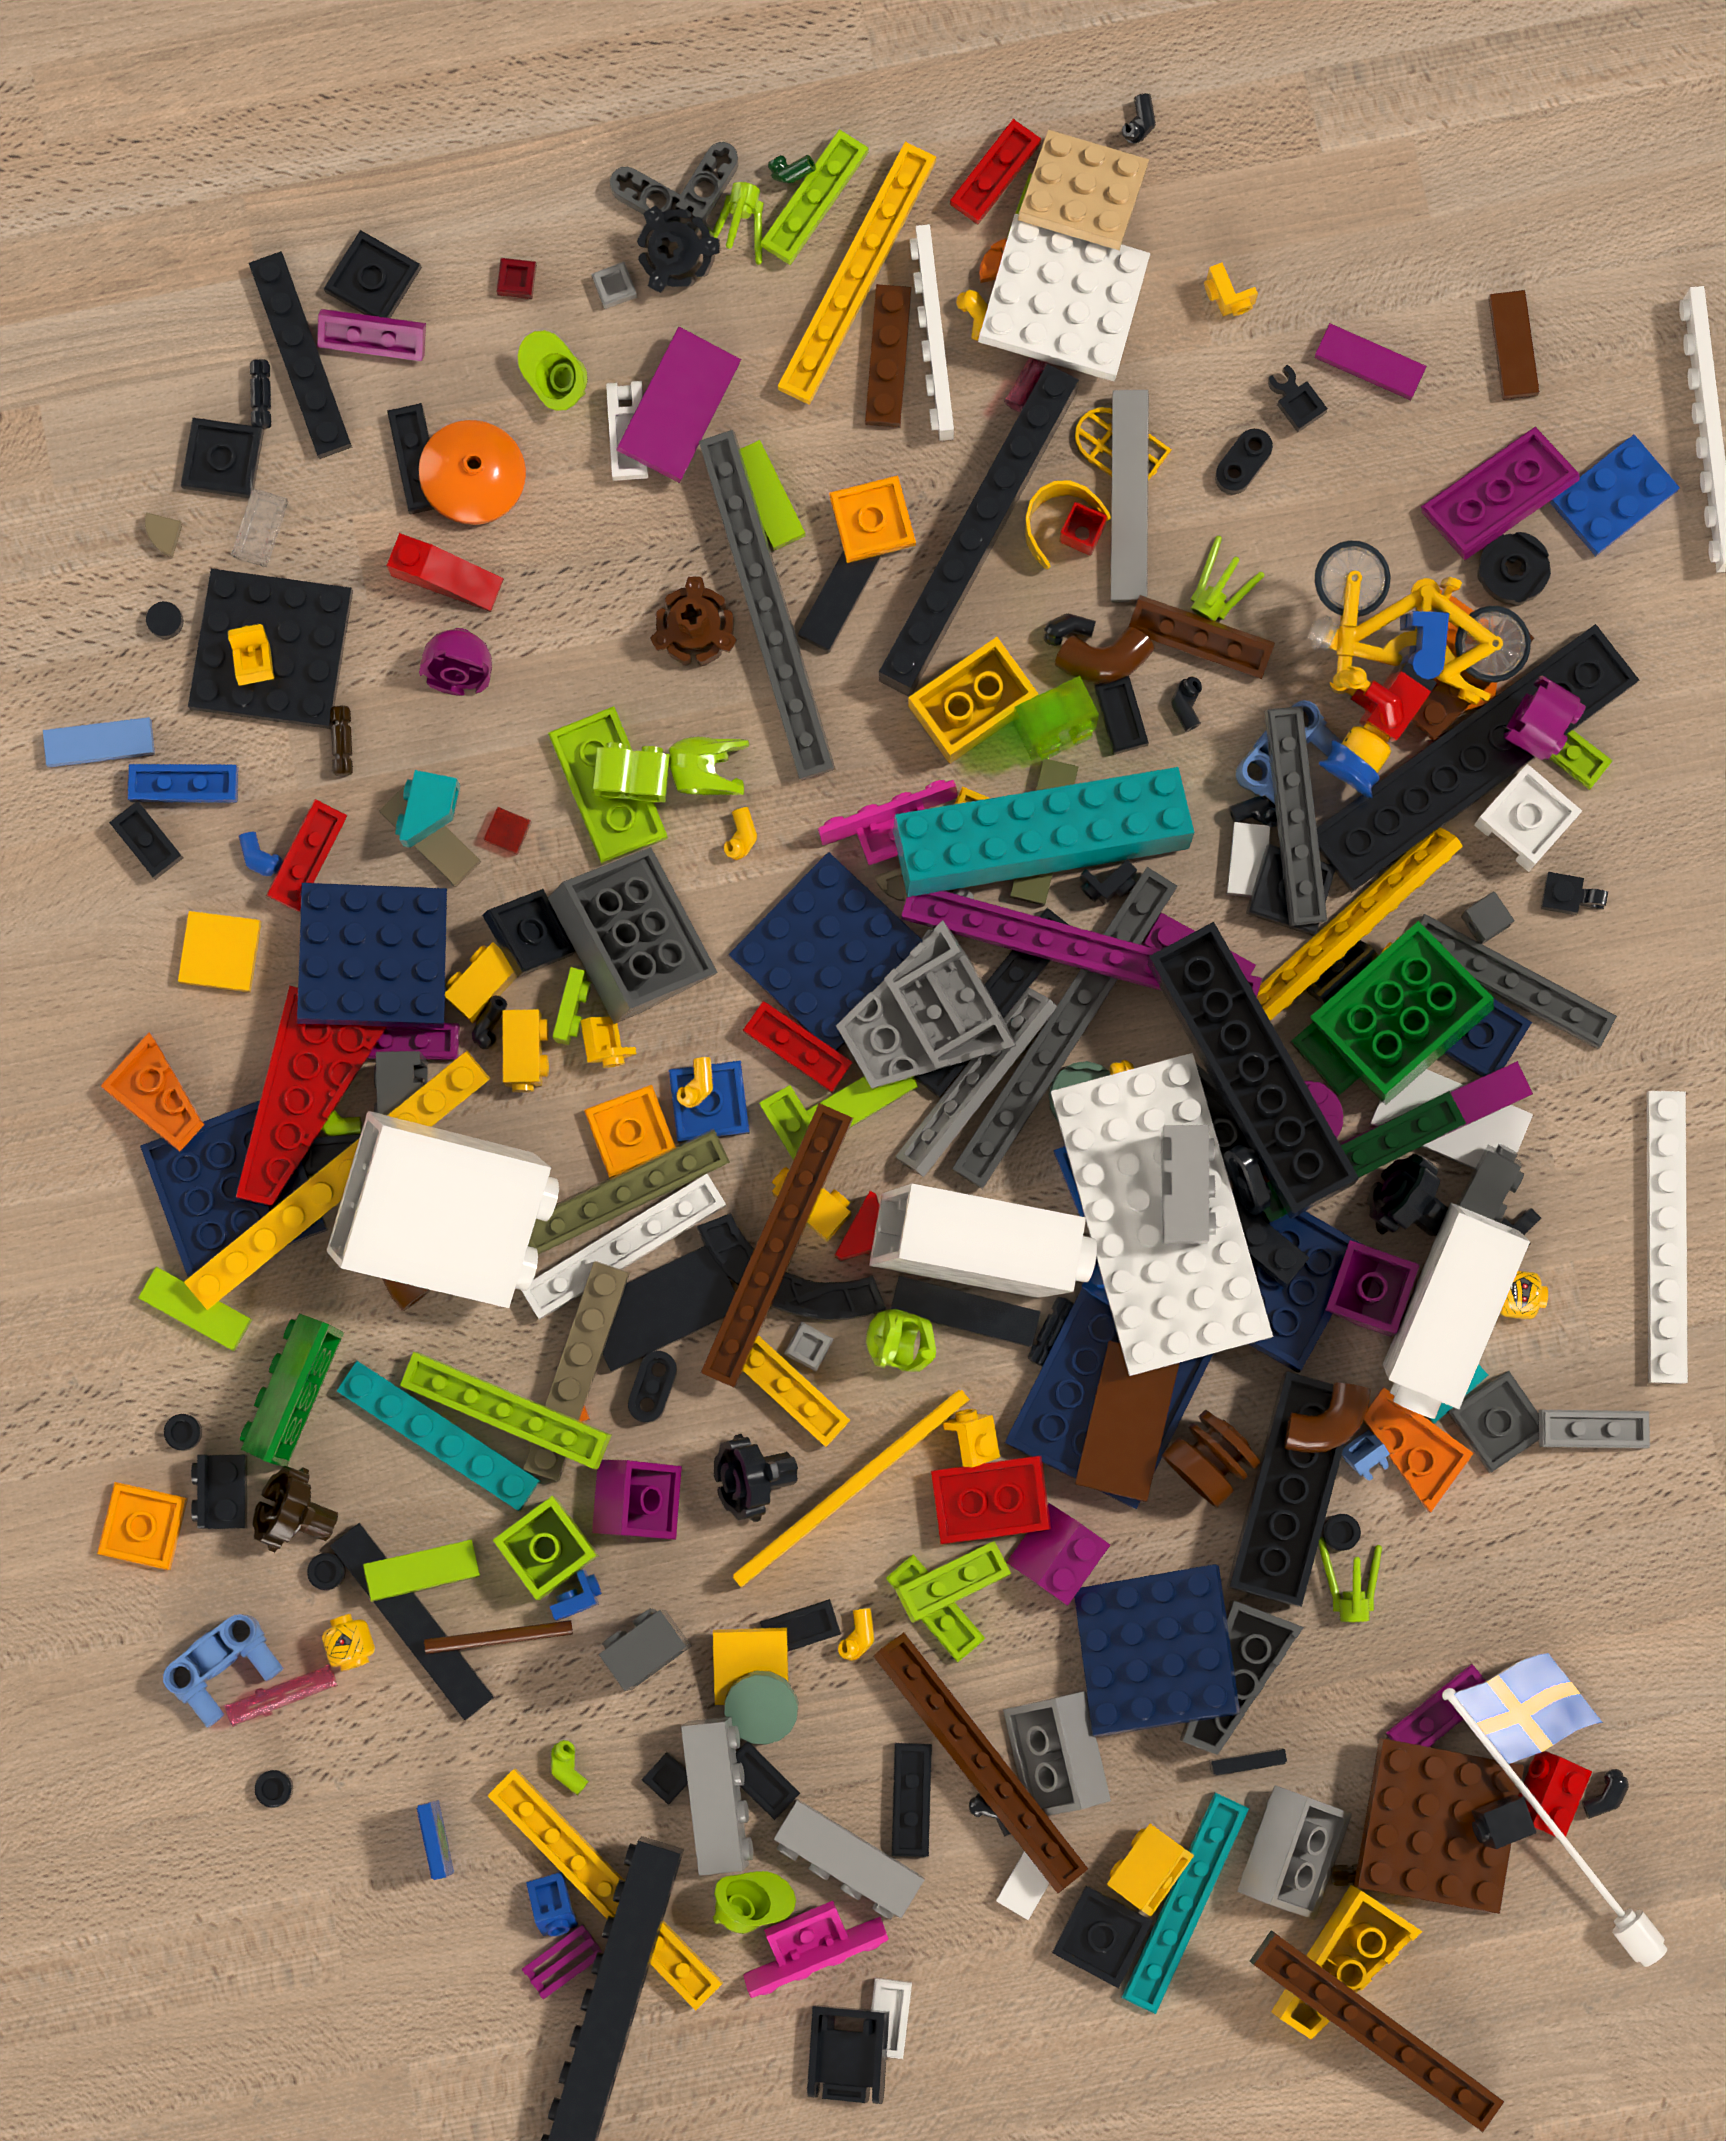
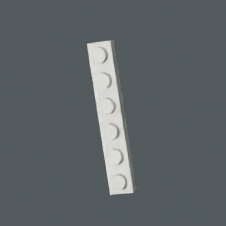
M930 224L916 226V238L910 239L911 259L918 260L920 272H915L913 275L915 293H922L924 306L917 307L919 327H926L928 340L921 341L923 362L930 361L932 373L925 375L927 396H934L936 407L929 409L931 430H938L939 441L954 440V426Z
M705 1174L533 1279L529 1289L521 1291L538 1319L541 1320L583 1294L594 1261L622 1270L727 1205L708 1174Z

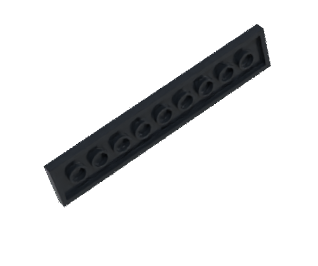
M1596 624L1373 786L1371 798L1361 795L1317 827L1319 851L1328 863L1334 867L1335 872L1351 893L1536 758L1503 736L1510 731L1506 728L1508 722L1525 694L1534 695L1538 690L1533 684L1540 676L1543 675L1580 698V703L1586 706L1577 723H1570L1564 735L1579 727L1640 681Z

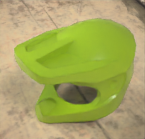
M689 737L674 743L669 747L670 770L677 791L691 795H744V784L741 779L735 778L729 781L722 778L715 772L714 766L716 763L728 761L727 753L749 747V740Z
M897 1309L882 1311L871 1320L866 1333V1345L875 1366L885 1368L887 1365L897 1367L902 1371L920 1372L935 1359L936 1345L930 1320ZM920 1330V1346L916 1358L913 1359L915 1339Z

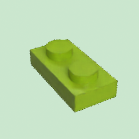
M570 967L553 1033V1039L557 1043L570 1045L571 1038H577L579 1035L582 1016L577 1014L580 1003L587 1002L591 989V982L586 981L587 974L585 970Z
M789 1085L763 1100L759 1105L794 1161L811 1118L792 1086Z

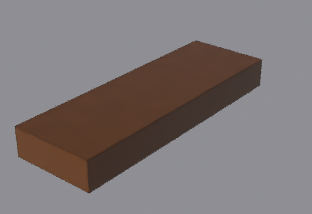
M1525 290L1490 294L1488 299L1502 399L1538 396L1540 391Z

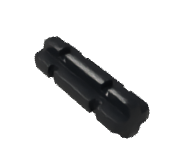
M255 359L250 362V375L252 377L250 379V400L252 410H254L251 412V424L254 427L268 429L271 427V414L268 411L271 409V385L268 379L270 377V364L268 360Z
M1064 1297L1056 1298L1051 1308L1053 1313L1048 1314L1036 1338L1038 1343L1032 1346L1028 1354V1359L1039 1366L1044 1365L1074 1305L1072 1301Z

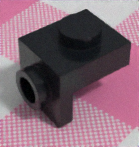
M1127 859L1103 883H1100L1085 869L1080 875V881L1083 883L1080 888L1090 900L1096 902L1099 899L1105 905L1116 894L1120 898L1123 897L1136 884L1133 878L1136 876L1137 869Z

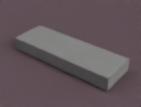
M1539 1410V1447L1650 1448L1649 1411Z

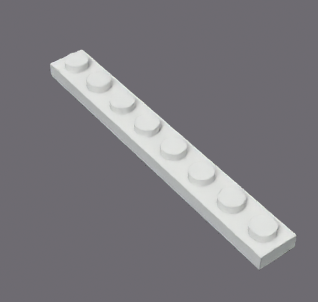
M1704 286L1689 288L1683 300H1680L1679 312L1681 321H1686L1688 334L1684 335L1683 343L1685 355H1690L1692 368L1688 369V385L1690 390H1695L1696 402L1692 404V419L1694 424H1699L1700 437L1696 439V452L1699 459L1703 458L1704 471L1700 474V485L1702 493H1707L1709 505L1705 506L1704 518L1706 527H1711L1713 541H1709V558L1711 562L1716 563V571L1720 573L1726 572V460Z
M1680 1091L1647 1092L1648 1383H1688L1686 1092Z

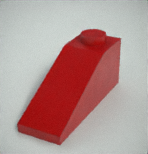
M401 533L397 537L386 565L392 577L489 612L493 609L504 580L502 577L441 548Z

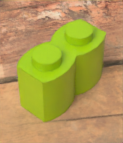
M609 742L606 743V747H598L593 785L594 795L647 802H666L670 754L663 753V749L656 746H643L642 751L627 750L628 746L626 744Z

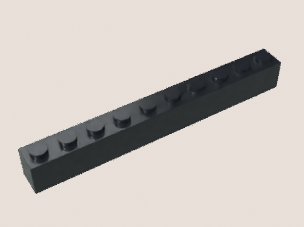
M1049 364L1046 365L879 670V682L908 697L914 693L1076 396L1079 383L1077 378Z
M644 1836L638 1839L636 1845L630 1843L624 1865L630 1868L626 1881L619 1879L614 1893L613 1901L619 1903L615 1917L608 1916L603 1930L602 1938L608 1939L604 1953L598 1952L594 1960L591 1974L597 1975L593 1990L587 1988L580 2010L585 2011L586 2015L583 2025L576 2024L569 2045L575 2048L571 2062H564L558 2082L564 2084L563 2092L560 2099L556 2097L553 2099L548 2119L554 2122L550 2135L543 2134L541 2141H598L684 1852L682 1848Z

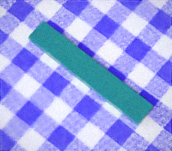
M1214 1792L1188 1849L1194 1856L1170 1889L1121 1998L1154 2014L1157 2013L1249 1808Z

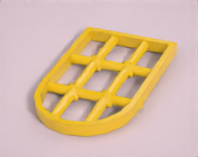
M1099 407L1088 411L1080 418L1075 430V442L1079 452L1088 462L1093 463L1112 477V471L1095 459L1099 451L1101 453L1104 451L1112 457V450L1104 445L1112 436V424L1106 423L1095 415L1097 413L1112 414V408ZM1088 417L1108 430L1101 440L1094 438L1080 428ZM1079 434L1096 445L1090 455L1082 448ZM1149 434V440L1163 449L1165 453L1160 460L1149 454V461L1155 464V466L1148 474V481L1157 473L1158 468L1172 450L1151 434Z

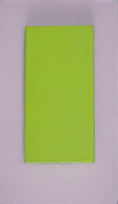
M614 706L548 732L601 865L668 839L654 802L594 795L593 785L598 747H606V743L617 742L626 744L628 746L627 750H632Z

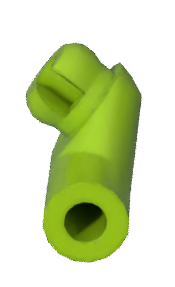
M334 1110L322 1131L328 1136L361 1134V1117L342 1118Z
M568 1740L556 1743L551 1751V1773L558 1781L578 1796L589 1781L575 1770V1747Z

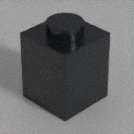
M1509 1795L1472 1810L1475 1819L1472 1822L1473 1832L1477 1840L1486 1847L1498 1849L1537 1833L1524 1797Z

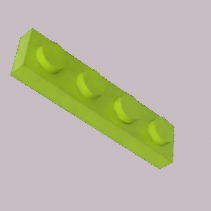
M839 129L815 163L816 170L806 176L761 241V247L791 266L868 155L869 148Z

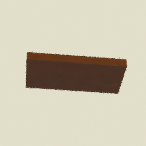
M1108 1341L1075 1485L1147 1502L1179 1363L1129 1376L1120 1343Z

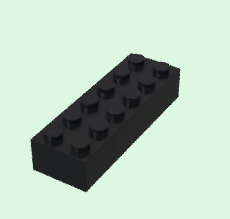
M1288 1371L1283 1374L1227 1588L1295 1607H1302L1345 1444L1327 1452H1298L1284 1448L1285 1437L1291 1412L1317 1416L1329 1408L1334 1384Z

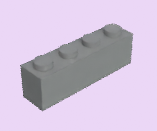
M732 1717L687 1721L681 1726L699 1876L741 1872L749 1865V1860H753V1844L750 1837L746 1838L744 1823L749 1821V1810L747 1801L741 1800L740 1786L744 1785V1769L742 1763H737L735 1749L740 1747L739 1729L737 1726L732 1725Z
M799 1799L774 1838L775 1841L780 1843L777 1847L778 1851L795 1861L800 1855L811 1862L809 1870L825 1880H828L830 1875L843 1882L841 1890L857 1900H860L861 1896L864 1895L874 1901L875 1904L872 1909L890 1920L894 1915L899 1918L903 1917L925 1880L920 1874Z

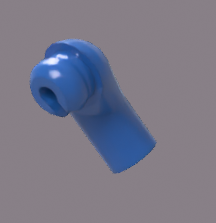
M247 832L239 835L246 866L263 876L277 874L283 862L282 858L277 854L271 856L269 853L260 850L256 832Z

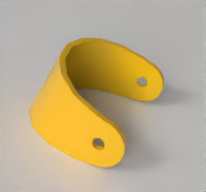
M1071 480L1053 481L1039 488L1030 500L1026 513L1024 527L1026 544L1035 559L1047 570L1051 567L1050 563L1039 549L1030 528L1032 515L1042 503L1053 497L1070 495L1082 498L1097 512L1106 515V521L1111 519L1108 510L1094 493L1086 486Z

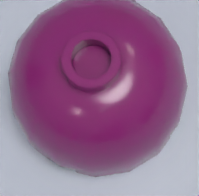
M463 628L450 629L437 633L425 645L419 674L420 676L424 674L427 677V685L442 693L462 696L465 694L463 689L476 688L475 694L485 690L489 685L492 657L486 643L478 636Z

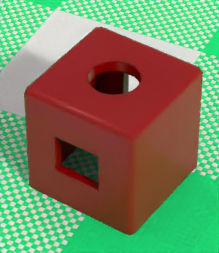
M1075 502L1061 530L1059 542L1091 556L1105 528L1107 516ZM1080 527H1085L1089 531V537L1085 540L1076 537L1075 532Z

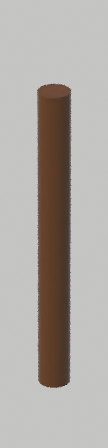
M571 1620L424 1639L425 1654L573 1635Z

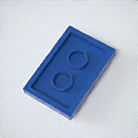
M1633 434L1580 476L1578 482L1552 499L1550 504L1596 557L1677 493L1680 487Z

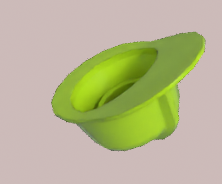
M546 330L534 331L524 338L519 346L517 355L518 365L524 378L540 400L548 408L555 411L568 410L576 405L578 400L586 394L584 390L588 378L584 364L573 355L566 344L554 333Z
M755 1871L723 1877L715 1885L716 1912L713 1916V1921L715 1924H723L728 1930L739 1934L752 1932L761 1925L787 1919L794 1911L796 1903L794 1891L786 1880L768 1871Z

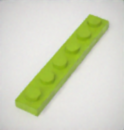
M413 1352L400 1386L592 1469H599L612 1436L607 1432L419 1352Z

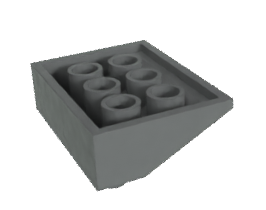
M651 847L563 881L548 897L614 1024L640 1014L718 973Z

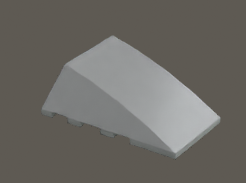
M941 921L934 928V931L922 943L920 942L910 952V955L896 969H893L873 992H870L836 1025L872 1089L1016 1046L1001 1013L968 956L944 921Z

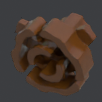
M693 576L687 578L686 588H680L666 596L665 602L670 610L667 617L666 609H658L656 612L657 631L650 639L657 651L667 649L671 658L685 666L691 664L692 657L690 654L676 649L675 643L683 648L692 650L705 648L712 643L713 646L709 651L695 655L698 664L706 666L718 659L722 651L730 653L737 642V639L733 636L734 617L730 610H724L726 608L724 597L711 589L705 588L702 577ZM713 603L724 612L726 623L723 630H720L721 619ZM697 617V623L690 625L689 618ZM666 618H667V626H668L667 629H665V621H666Z

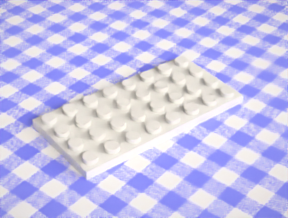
M1193 1053L1051 1091V1097L1090 1237L1095 1238L1097 1242L1096 1258L1129 1376L1272 1338V1331ZM1164 1125H1209V1138H1214L1215 1156L1214 1161H1209V1175H1215V1198H1209V1212L1216 1213V1235H1209V1242L1207 1244H1163L1161 1132Z

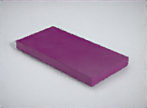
M678 326L616 450L680 483L699 446V441L702 440L742 359Z
M1535 426L1422 505L1421 512L1465 561L1578 482L1580 475Z

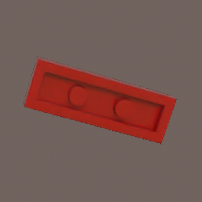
M1012 119L950 199V205L979 225L1040 146L1041 138L1015 119Z
M314 799L266 896L299 912L301 909L302 883H314L348 815Z
M765 1001L761 1003L743 1029L745 1034L831 1093H833L853 1064L848 1058Z

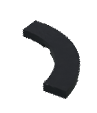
M729 1213L698 1225L696 1228L714 1261L739 1286L754 1248L745 1239L737 1227L732 1214ZM786 1272L771 1305L775 1309L792 1315L821 1320L854 1319L886 1310L873 1275L847 1282L824 1283L806 1280Z

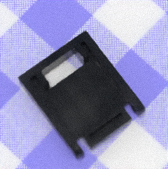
M826 2005L813 2006L807 2084L808 2097H818L821 2082L823 2083L822 2099L867 2103L871 2087L872 2103H883L890 2011ZM835 2016L864 2018L863 2032L834 2029Z

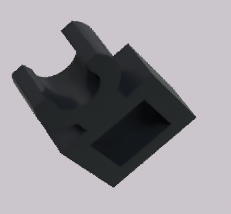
M1286 365L1282 372L1288 381L1284 384L1278 383L1272 375L1268 378V386L1274 393L1283 395V398L1278 401L1277 406L1297 433H1299L1326 414L1328 408L1308 381L1300 386L1296 384L1294 370L1289 365Z

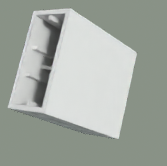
M368 1111L330 1237L327 1253L342 1269L509 1308L515 1289L526 1291L533 1282L537 1269L538 1252L536 1248L528 1246L535 1220L548 1221L552 1216L558 1199L559 1182L556 1178L549 1177L551 1167L533 1152Z
M909 1184L881 1195L869 1266L1041 1298L1074 1292L1075 1280L1088 1282L1095 1266L1097 1242L1095 1238L1083 1236L1085 1217Z
M1450 1203L1403 1314L1397 1333L1383 1362L1388 1380L1394 1382L1390 1393L1395 1396L1393 1400L1395 1403L1435 1419L1441 1403L1460 1409L1530 1243L1519 1230Z

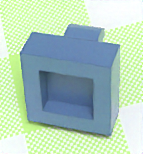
M1370 1430L1364 1432L1343 1449L1342 1456L1344 1460L1360 1476L1363 1475L1369 1481L1373 1479L1369 1469L1379 1463L1384 1469L1389 1467L1385 1457L1390 1455V1453Z

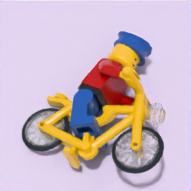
M1348 540L1330 547L1320 558L1315 570L1314 583L1317 594L1329 610L1341 615L1340 626L1338 628V624L1331 621L1332 617L1326 615L1323 620L1316 619L1307 638L1312 640L1311 648L1315 650L1321 648L1326 651L1330 648L1337 651V673L1333 676V683L1330 682L1331 689L1337 694L1348 693L1351 695L1350 700L1365 709V713L1359 721L1364 727L1354 726L1342 743L1332 740L1330 756L1328 759L1320 761L1319 765L1349 784L1365 797L1371 798L1372 786L1380 779L1378 772L1391 754V748L1387 743L1397 741L1437 684L1433 678L1436 677L1438 680L1459 689L1458 697L1469 703L1477 705L1480 699L1486 702L1491 694L1468 684L1462 678L1460 672L1465 670L1474 678L1484 682L1497 683L1508 680L1515 676L1527 662L1531 649V639L1524 621L1510 609L1501 606H1486L1468 615L1449 600L1452 592L1459 590L1462 584L1460 580L1453 577L1442 579L1440 585L1430 578L1416 581L1409 595L1357 626V617L1375 611L1383 603L1390 588L1391 575L1384 556L1376 548L1365 542ZM1399 617L1400 631H1409L1403 632L1391 639L1383 648L1359 642ZM1448 621L1458 628L1455 637L1456 658L1446 645ZM1410 646L1409 654L1402 660V655L1399 652L1403 648ZM1356 656L1395 667L1383 685L1375 680L1369 682L1366 672L1362 668L1352 667V658Z

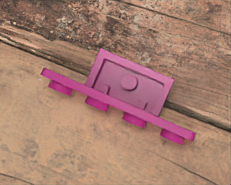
M945 780L934 781L928 784L925 790L917 793L904 792L893 797L889 803L880 806L877 804L867 805L858 810V814L847 818L842 816L831 818L823 824L824 826L818 828L822 845L857 834L868 866L898 855L893 834L895 814L924 810L956 799L958 797L954 780L947 782Z
M830 1901L764 1929L776 1960L743 1975L747 1991L751 1998L759 1995H768L778 1987L789 1982L806 1979L815 1971L827 1966L839 1965L846 1958L860 1952L876 1949L881 1943L889 1939L881 1917L846 1930L834 1901Z

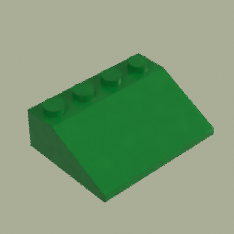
M1417 921L1311 1015L1310 1019L1357 1076L1387 1105L1493 1010L1494 997Z
M300 1313L296 1320L291 1319L283 1336L287 1343L282 1354L276 1353L269 1368V1373L273 1374L267 1388L263 1386L256 1397L254 1407L258 1408L255 1418L253 1422L248 1420L242 1430L240 1441L244 1443L241 1450L268 1463L282 1467L288 1466L344 1335L343 1331Z

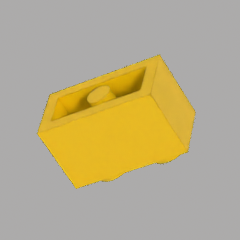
M1150 1823L1146 1829H1141L1135 1835L1131 1843L1133 1848L1126 1858L1120 1859L1113 1866L1109 1875L1111 1879L1107 1885L1141 1911L1152 1916L1194 1855Z

